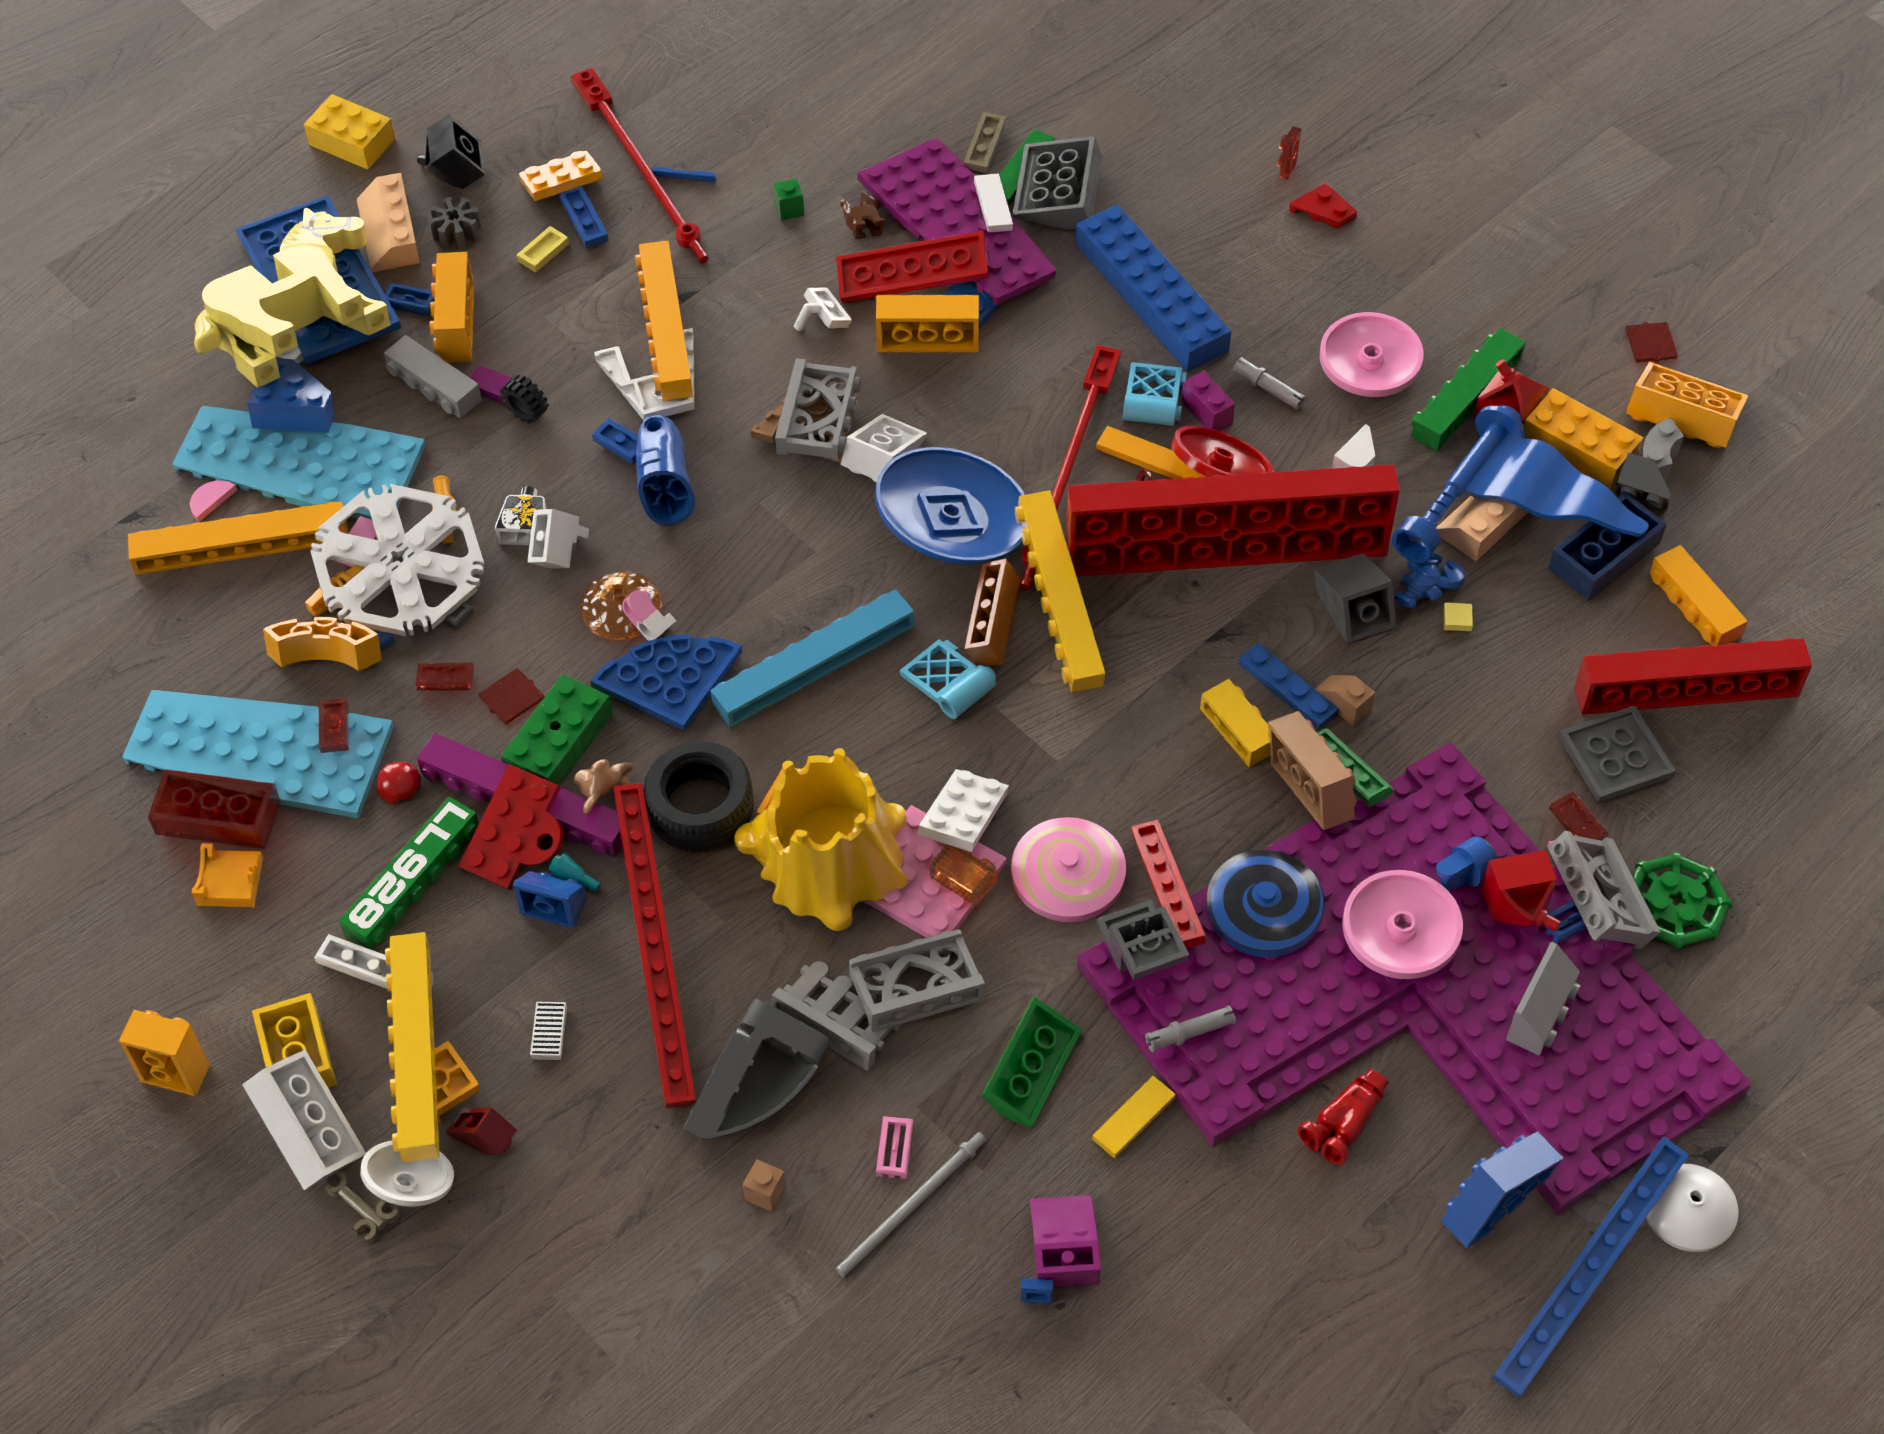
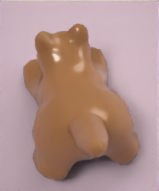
M603 759L596 761L591 769L578 771L575 774L574 782L578 785L581 794L588 798L584 803L583 812L589 814L599 798L609 792L614 794V786L630 784V779L626 773L633 769V764L628 762L609 767V760Z

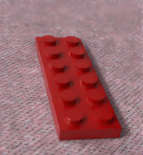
M983 230L836 256L839 296L842 304L876 298L877 295H894L989 278Z

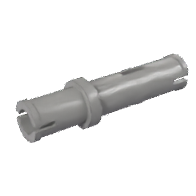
M1243 357L1239 359L1241 363L1236 362L1233 371L1250 380L1251 385L1254 387L1259 386L1292 406L1295 410H1298L1300 408L1299 405L1302 406L1304 403L1305 395L1300 394L1268 374L1265 368H1258Z
M1228 1005L1225 1008L1181 1023L1177 1021L1171 1022L1169 1027L1146 1033L1145 1038L1147 1044L1151 1043L1149 1046L1150 1051L1154 1052L1157 1049L1172 1044L1181 1045L1185 1040L1230 1024L1233 1025L1236 1023L1234 1013H1229L1233 1010Z

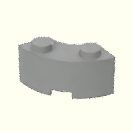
M1672 418L1658 423L1651 429L1645 439L1640 455L1655 461L1665 483H1667L1673 464L1671 459L1678 456L1684 437Z

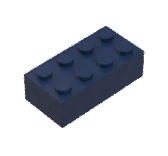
M1626 492L1618 499L1629 511L1648 523V530L1645 535L1637 537L1614 531L1589 521L1553 550L1548 569L1588 601L1661 543L1667 524Z

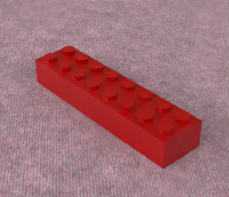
M1785 638L1776 641L1758 640L1739 644L1732 642L1726 645H1701L1690 648L1675 647L1666 650L1648 649L1629 653L1622 651L1616 654L1604 655L1591 654L1583 657L1574 689L1581 715L1617 712L1632 706H1636L1637 710L1793 698L1800 696L1812 668V663L1804 638Z

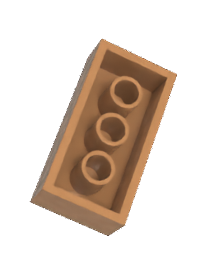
M1297 711L1268 722L1271 765L1322 829L1326 830L1355 819L1354 774L1351 769H1346L1341 763L1339 755L1331 751L1325 738L1316 733L1311 721L1306 720Z

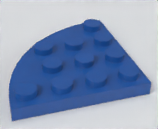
M690 634L657 638L630 648L629 653L616 661L614 659L609 661L590 680L591 687L685 731L711 696V690L722 681L742 653V645L712 636L709 639L691 638Z

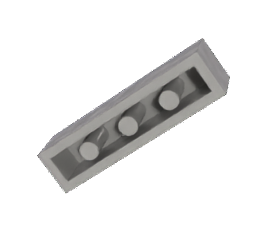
M407 335L403 336L384 352L386 369L391 375L403 379L410 388H416L422 392L429 401H435L447 413H453L461 419L482 401L477 382Z

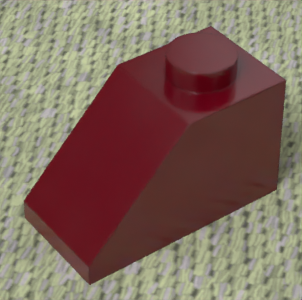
M462 1108L446 1133L450 1137L486 1155H501L512 1144V1137L517 1129L493 1108Z

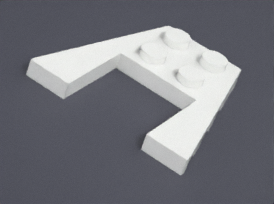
M692 328L683 330L693 397L663 401L661 391H656L654 376L659 375L658 373L631 380L619 346L594 352L596 362L643 421L650 416L662 415L666 417L694 410V335Z

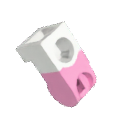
M636 590L623 601L624 613L648 641L656 639L676 622L670 613L664 617L652 604L651 597L645 591Z

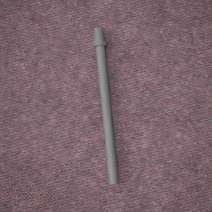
M978 1132L967 1143L963 1142L959 1146L960 1150L836 1267L839 1275L845 1277L968 1158L970 1160L976 1156L975 1151L987 1141L985 1136Z

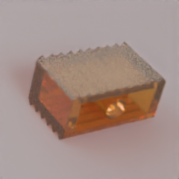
M948 844L930 863V877L932 879H935L936 882L949 888L950 891L963 897L964 900H967L974 906H977L997 883V870L991 861L985 858L981 860L970 851Z

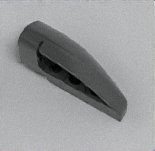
M754 999L740 1025L731 1035L682 1130L698 1139L710 1140L746 1130L764 1121L782 1109L811 1079L831 1040L821 1032L761 1000Z

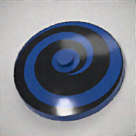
M1253 850L1230 858L1217 869L1208 887L1206 908L1212 927L1228 945L1252 956L1278 957L1299 950L1315 936L1323 918L1324 894L1313 872L1296 858L1278 851Z

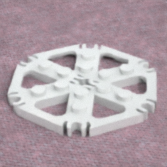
M390 484L392 493H389L387 486L382 485L383 493L381 495H375L372 488H368L369 499L366 498L363 490L318 528V532L315 533L316 540L323 541V543H312L311 556L325 606H328L330 612H333L336 608H342L338 612V619L340 621L344 620L345 624L351 625L352 622H356L369 629L406 636L404 626H407L408 633L412 636L414 635L413 627L418 624L423 626L424 632H428L427 621H430L433 630L448 614L453 613L461 603L468 600L478 591L477 587H480V579L472 576L474 574H484V561L469 512L466 514L464 507L459 511H452L456 507V501L454 499L450 500V496ZM401 499H410L431 504L433 506L432 512L405 534L396 506L397 502ZM367 509L370 512L378 540L340 532L338 528L341 523L357 510ZM455 529L463 531L469 550L465 557L459 558L430 552ZM402 556L403 562L395 561L393 563V557L399 558ZM330 559L365 568L344 586L335 587L330 582L326 562ZM418 578L457 586V589L437 607H429L425 603ZM391 585L399 611L395 617L387 618L362 611V608Z

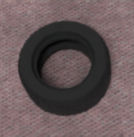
M693 741L677 745L660 755L654 761V764L650 766L645 777L643 791L650 825L663 841H666L667 844L675 848L692 852H703L721 848L735 840L734 835L737 829L751 820L754 798L749 770L744 761L741 760V757L723 745L707 741ZM694 779L715 780L725 786L729 792L726 800L720 807L709 813L697 815L683 813L669 802L672 793L680 785Z

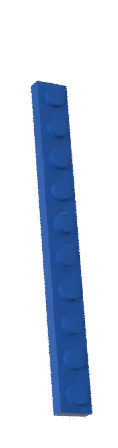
M1664 1136L1493 1375L1492 1378L1518 1398L1522 1395L1689 1157L1688 1153Z

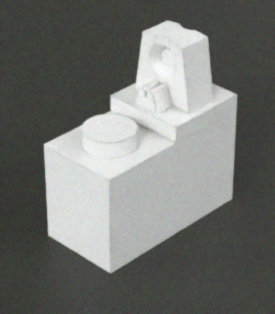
M555 509L534 510L527 563L550 569L569 568L572 543H576L577 540L582 538L588 539L589 528L580 526L579 516Z

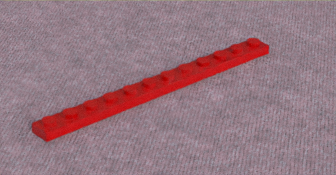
M642 783L614 786L613 792L665 1108L693 1105L696 1103L643 785Z

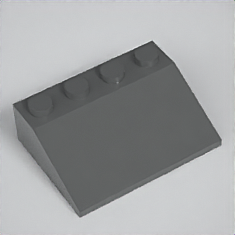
M1095 136L1025 144L1012 214L1015 219L1064 230H1075L1077 223L1093 216L1102 155Z

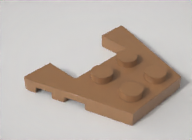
M804 393L803 396L809 398L811 394ZM821 396L815 403L799 407V409L806 411L811 416L813 423L822 420L833 412L832 407ZM785 398L775 411H770L765 416V420L759 426L756 424L751 429L752 438L769 443L775 441ZM798 419L796 421V423L801 424L804 421V426L807 425V422L804 419ZM845 432V437H848L849 432ZM831 434L825 435L827 437H830L828 443L833 440V436ZM843 452L840 453L839 461L834 462L841 463ZM823 457L824 459L833 461V458Z

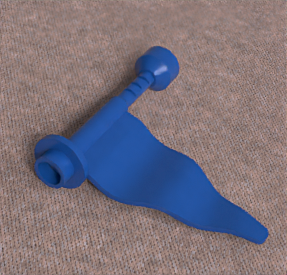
M1505 405L1487 406L1479 412L1475 419V427L1480 436L1479 440L1447 480L1444 490L1423 517L1409 516L1403 520L1392 535V544L1395 550L1405 559L1414 563L1426 562L1440 544V534L1436 526L1456 499L1462 497L1464 493L1478 499L1505 501L1544 519L1588 520L1611 530L1637 537L1646 534L1648 523L1629 511L1609 488L1601 482L1576 470L1554 447L1537 439L1525 438L1522 418L1515 409Z

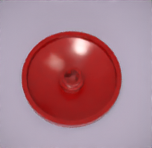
M1184 426L1176 431L1171 442L1176 456L1187 466L1206 477L1274 472L1269 459L1258 449L1235 436L1216 429L1202 426Z

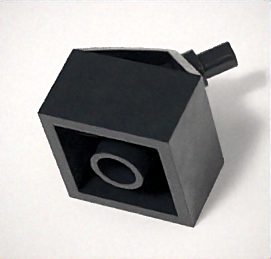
M448 114L426 129L425 156L420 155L417 158V163L423 165L425 170L439 180L461 189L466 188L485 175L481 140Z

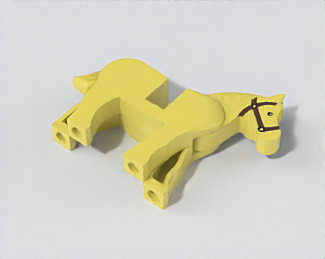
M305 208L303 221L296 224L288 232L281 244L280 252L273 255L279 281L272 284L254 267L248 266L210 282L204 288L202 298L205 310L199 314L195 322L196 336L194 344L196 351L204 354L219 347L228 352L235 360L237 370L259 388L280 378L276 357L298 347L295 331L313 323L322 316H326L368 336L390 326L387 305L383 301L369 299L359 291L348 287L337 271L335 253L341 252L343 249H359L366 245L367 237L364 221L359 217H333L330 214H326V211L314 213L310 209Z

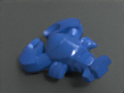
M1434 552L1423 563H1414L1407 560L1408 568L1412 574L1407 573L1401 579L1400 584L1407 585L1405 593H1396L1394 599L1398 601L1399 605L1410 608L1416 607L1415 600L1422 597H1429L1431 600H1435L1443 595L1440 589L1451 590L1461 587L1465 583V571L1457 563L1447 560L1446 565H1443V576H1441L1437 565L1442 562L1443 557Z

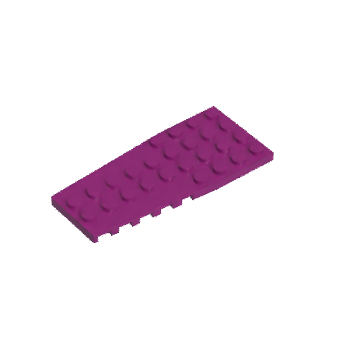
M937 137L857 173V180L880 201L899 223L918 239L932 240L983 230L989 278L974 280V282L977 284L979 292L985 291L993 298L994 305H999L1055 278L1056 268L1012 217L1013 229L1011 231H987L974 184V177L976 175Z

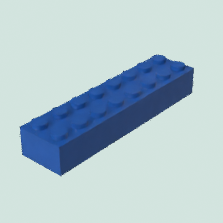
M1118 204L1076 224V246L1187 372L1229 352L1231 330Z

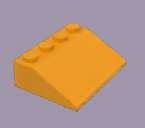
M1649 362L1635 385L1626 414L1631 415L1637 421H1649L1656 425L1668 418H1672L1684 437L1704 440L1708 445L1715 448H1726L1748 395Z

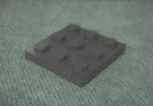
M1636 706L1566 728L1559 733V739L1598 803L1674 777L1675 769Z

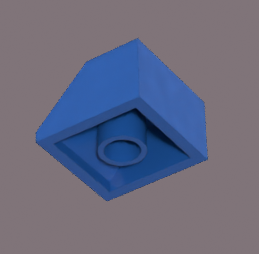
M531 871L515 880L513 884L521 915L575 929L587 901L584 885L574 880L565 881L557 879L548 873L541 872L538 874Z

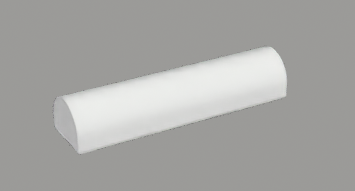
M328 934L314 957L316 963L387 989L386 974H391V966H387L384 954ZM431 972V983L433 986L434 976Z

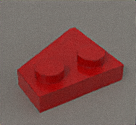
M1327 183L1320 185L1289 204L1290 212L1296 213L1297 210L1310 214L1309 219L1324 222L1328 226L1337 229L1356 219L1358 213L1354 207Z

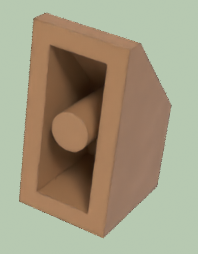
M1331 675L1315 688L1316 691L1339 709L1338 715L1353 727L1372 711L1376 692L1356 676Z

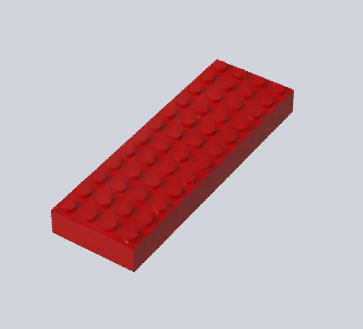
M1395 464L1256 474L1243 473L1239 475H1215L1211 477H1187L1150 481L1135 480L1131 482H1106L1088 485L1078 484L1068 486L1066 544L1076 577L1338 560L1364 553L1367 557H1383L1388 554L1400 488Z

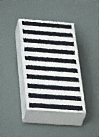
M536 1002L530 1052L532 1060H561L567 1012L566 1002Z

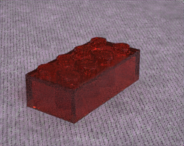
M165 769L150 808L148 819L156 835L265 849L281 801L274 783Z

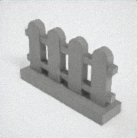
M821 961L814 962L810 967L804 965L800 971L802 976L793 986L787 984L783 990L778 988L772 994L771 1006L826 1035L831 1040L828 1048L868 1071L875 1062L876 1050L881 1051L884 1047L882 1040L892 1029L898 1031L901 1024L874 1032L871 1031L870 1026L865 1030L861 1029L858 1025L867 1015L859 996L851 992L852 980L847 976H839L834 982L828 979V966ZM820 985L826 991L815 1001L810 998V995ZM870 993L873 1003L876 1004V994ZM843 1000L850 1003L841 1015L833 1012Z

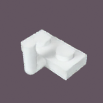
M807 288L804 297L809 303L803 306L794 324L796 330L803 331L811 313H817L828 328L849 327L852 319L828 288Z

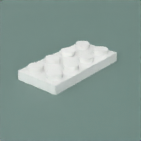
M956 769L919 824L917 835L972 852L1005 799L1009 785L1000 783L995 779L974 775L969 771Z

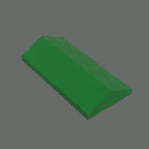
M1033 997L981 1096L1000 1116L1025 1127L1032 1128L1083 1029L1038 998Z

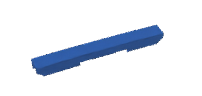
M664 167L652 169L654 176L713 182H716L717 178L713 172H690Z

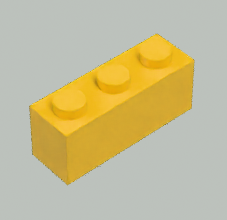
M1228 679L1202 693L1200 710L1248 767L1271 756L1268 724L1262 718L1259 709L1248 702L1240 687L1235 686Z

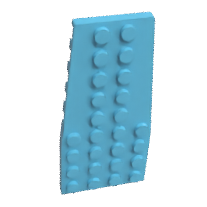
M202 406L173 461V466L177 472L183 469L192 472L194 477L203 478L205 475L215 478L216 481H228L239 485L241 490L248 492L251 489L262 492L263 496L273 499L276 495L285 498L287 503L298 506H313L342 501L344 507L363 490L366 498L369 499L368 488H372L375 495H381L383 493L382 485L387 486L389 493H392L390 484L408 487L426 447L425 439L335 422L332 423L329 433L252 428L248 411ZM399 500L396 504L397 509L399 507L401 500ZM359 509L350 516V518L358 519L360 516L371 519L370 512L367 509Z
M152 690L122 757L125 764L128 765L133 762L144 765L145 769L155 772L156 769L167 771L173 777L187 776L194 778L196 783L204 785L207 782L217 784L221 789L233 792L234 789L244 791L246 796L268 802L359 819L394 725L392 720L314 706Z

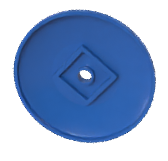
M926 447L913 449L896 456L880 472L875 487L877 510L891 532L914 550L944 562L980 565L1004 559L1017 551L1023 544L1021 537L1022 523H1017L1014 509L1018 507L1019 496L1025 494L1012 477L990 461L962 450Z

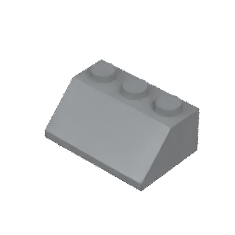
M1550 943L1514 1014L1506 1039L1539 1056L1544 1046L1551 1047L1557 1031L1553 1030L1556 1022L1563 1023L1569 1010L1565 1004L1568 999L1574 1001L1581 986L1576 983L1580 971L1556 943Z

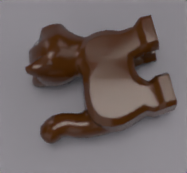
M864 191L861 193L859 206L851 208L848 201L841 200L840 205L843 208L846 225L853 232L855 239L866 238L865 233L862 232V229L866 228L870 230L873 237L882 235L885 220L879 216L878 209L881 207L879 200L867 195Z

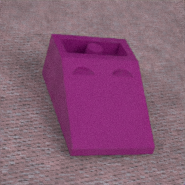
M1091 1195L1030 1199L1036 1279L1053 1280V1287L1100 1284L1099 1246Z

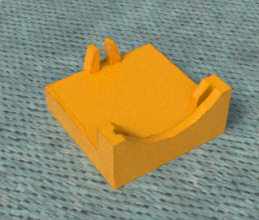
M201 843L199 875L191 892L196 905L254 907L263 864L261 851L215 850L213 844Z
M449 1041L435 1049L438 1124L441 1123L440 1115L481 1091L479 1083Z

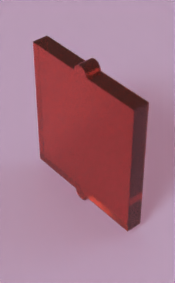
M1645 322L1644 324L1626 326L1625 330L1636 363L1649 361L1658 363L1660 360L1677 359L1678 354L1667 322L1651 324Z
M518 668L479 693V697L489 706L490 713H495L505 725L545 698L535 687L534 681L532 679L529 680Z

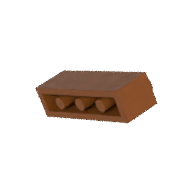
M1007 559L982 564L964 648L977 666L990 667L1003 665L1020 583V577Z

